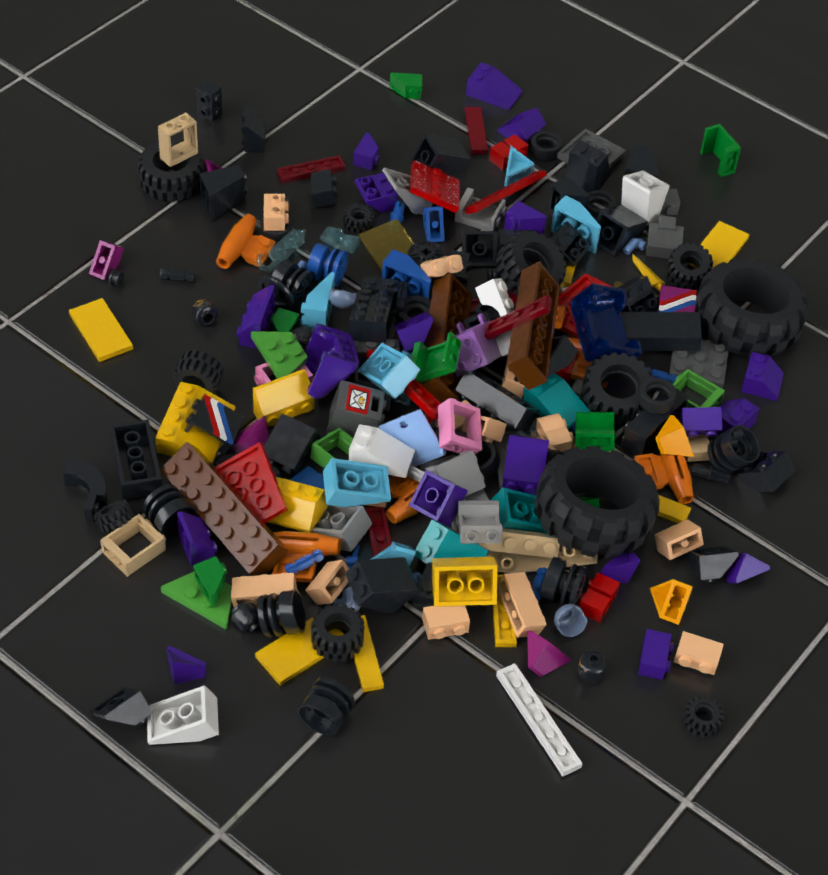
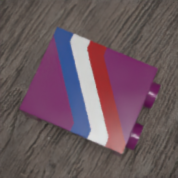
M661 285L658 297V312H695L697 290Z

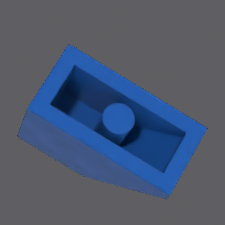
M443 207L423 208V225L426 240L444 242Z

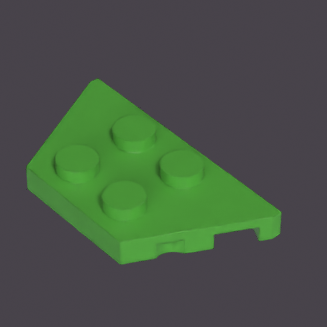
M251 332L253 342L277 379L297 372L299 368L308 362V356L292 332Z
M194 572L161 587V593L222 628H228V619L232 608V586L225 582L218 602L212 608L196 582Z

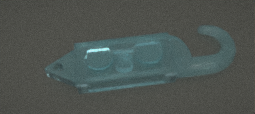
M292 229L269 250V256L273 262L268 266L261 262L262 254H259L257 257L259 268L265 272L275 270L279 263L286 260L305 242L306 229Z

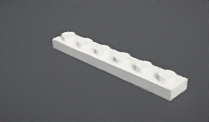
M514 663L498 670L496 673L497 678L561 775L565 776L580 769L582 762L517 665Z

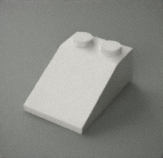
M359 424L349 448V461L387 466L388 475L406 478L415 450L379 428Z
M205 685L149 705L153 712L147 717L148 743L150 745L197 742L219 735L217 697Z

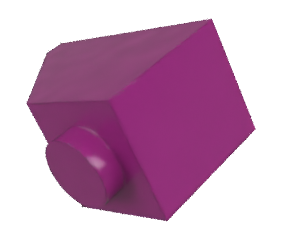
M100 240L89 274L106 280L111 271L119 265L124 247Z

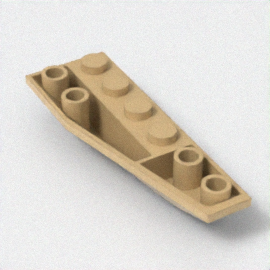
M502 528V543H477L489 550L486 557L495 558L497 572L520 573L537 571L538 568L543 567L548 569L554 556L566 560V567H572L574 563L577 566L595 564L598 560V554L595 557L581 555L580 550L565 548L558 543V538L554 535L549 536L544 533Z

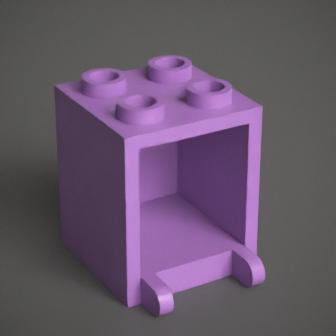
M483 313L478 314L480 324L465 330L461 322L457 324L459 333L455 336L462 342L455 372L457 377L464 375L466 370H476L502 356L496 341L498 336L489 340L484 336L486 325L491 321L486 320Z

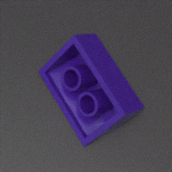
M270 285L253 294L251 301H248L247 313L242 316V326H239L236 336L239 337V345L258 349L251 338V332H267L271 316L275 311L274 285Z
M428 312L393 326L405 352L409 351L412 353L414 343L421 341L424 344L433 322V318Z

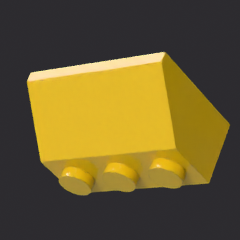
M302 369L254 387L253 413L259 420L265 416L266 425L269 427L276 425L281 414L293 418L313 410L315 398L311 397L307 392V388L311 384L306 370Z
M276 477L288 511L268 522L311 533L328 508V505H326L325 489Z
M432 558L434 606L497 604V563L495 558Z

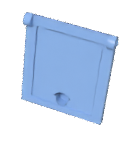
M421 409L379 426L382 431L415 450L411 462L415 467L446 455L445 449L439 448V440Z

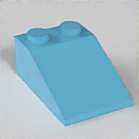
M565 195L554 208L551 232L554 233L568 221L592 245L588 251L595 254L601 226L580 202Z
M331 272L307 295L306 302H302L301 313L304 315L301 318V326L306 324L309 327L312 326L313 330L317 323L328 326L333 305L329 300V292L331 288H334L335 273Z
M383 343L379 345L358 370L361 375L395 399L404 392L405 387L416 378L417 373L420 371L405 354Z
M331 458L323 470L326 505L351 507L390 502L391 500L387 466Z

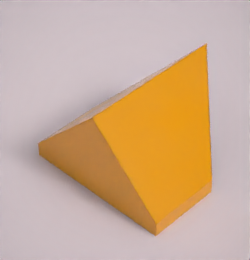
M670 415L655 438L661 454H679L694 457L684 427L674 415Z
M672 579L651 587L650 591L659 618L679 625L693 586Z

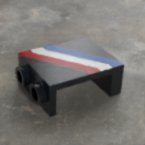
M204 394L200 399L197 398L191 407L194 410L190 412L185 420L187 426L184 431L188 433L193 426H196L220 440L221 443L218 451L225 454L233 445L244 417Z

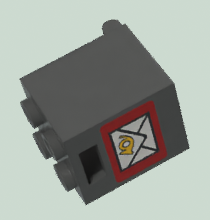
M340 380L329 411L330 416L326 435L341 428L354 438L359 424L379 428V425L383 424L385 414H382L387 400L384 399L385 391Z

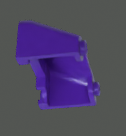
M319 323L316 324L305 350L308 356V362L305 365L312 374L316 373L312 384L307 388V392L311 397L320 399L336 388L340 380L344 381L357 369L359 359L350 334Z

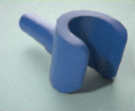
M356 545L354 548L353 556H346V565L349 568L358 561L359 545Z

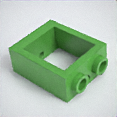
M689 369L683 374L680 373L673 383V386L680 391L687 386L707 398L701 406L688 400L686 408L718 407L722 403L725 390Z
M341 428L329 432L325 437L316 440L312 444L310 458L325 469L331 458H334L328 451L337 446L349 455V448L353 437Z

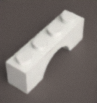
M502 278L492 279L475 288L481 304L494 307L500 316L514 311L513 301L508 296L507 286L502 281ZM512 329L498 335L496 338L502 356H508Z

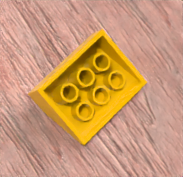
M180 382L155 437L156 452L174 456L186 442H189L197 447L213 464L221 441L196 426H193L188 433L184 430L187 426L185 420L190 412L194 410L191 408L197 398L200 399L204 394L235 411L236 406L198 385Z

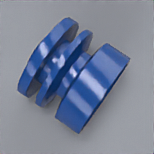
M317 243L310 254L307 270L315 274V281L318 282L323 277L325 279L331 272L335 273L334 287H338L347 269L348 252L345 250L340 251L338 248H334L331 252L330 246Z

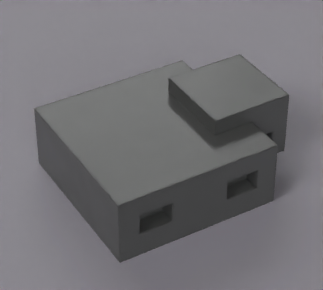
M659 215L657 223H649L645 256L669 259L673 249L683 244L684 227L676 226V217Z

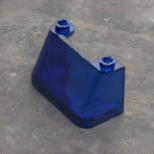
M591 283L572 299L571 311L584 358L587 362L600 359V356L604 354L610 356V353L615 352L617 355L626 353V356L629 357L632 355L638 357L643 353L638 340H630L628 342L620 311L627 305L625 289Z

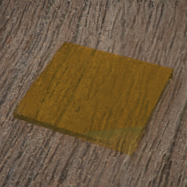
M398 219L363 232L358 236L381 270L383 261L393 249L407 255L409 248L414 244Z

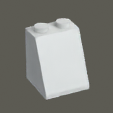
M645 171L624 175L621 205L647 220V225L650 222L655 223L658 221L670 185Z

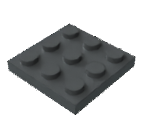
M584 129L557 153V158L568 164L570 151L580 139L608 154L609 168H611L625 156L626 150Z
M701 340L700 351H672L669 375L674 374L678 376L689 369L723 389L728 358L727 347L721 343L717 345L711 341Z

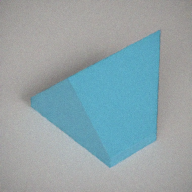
M512 146L510 147L506 170L505 187L534 171V163Z
M392 541L389 547L371 559L404 557L410 566L416 551L411 546Z

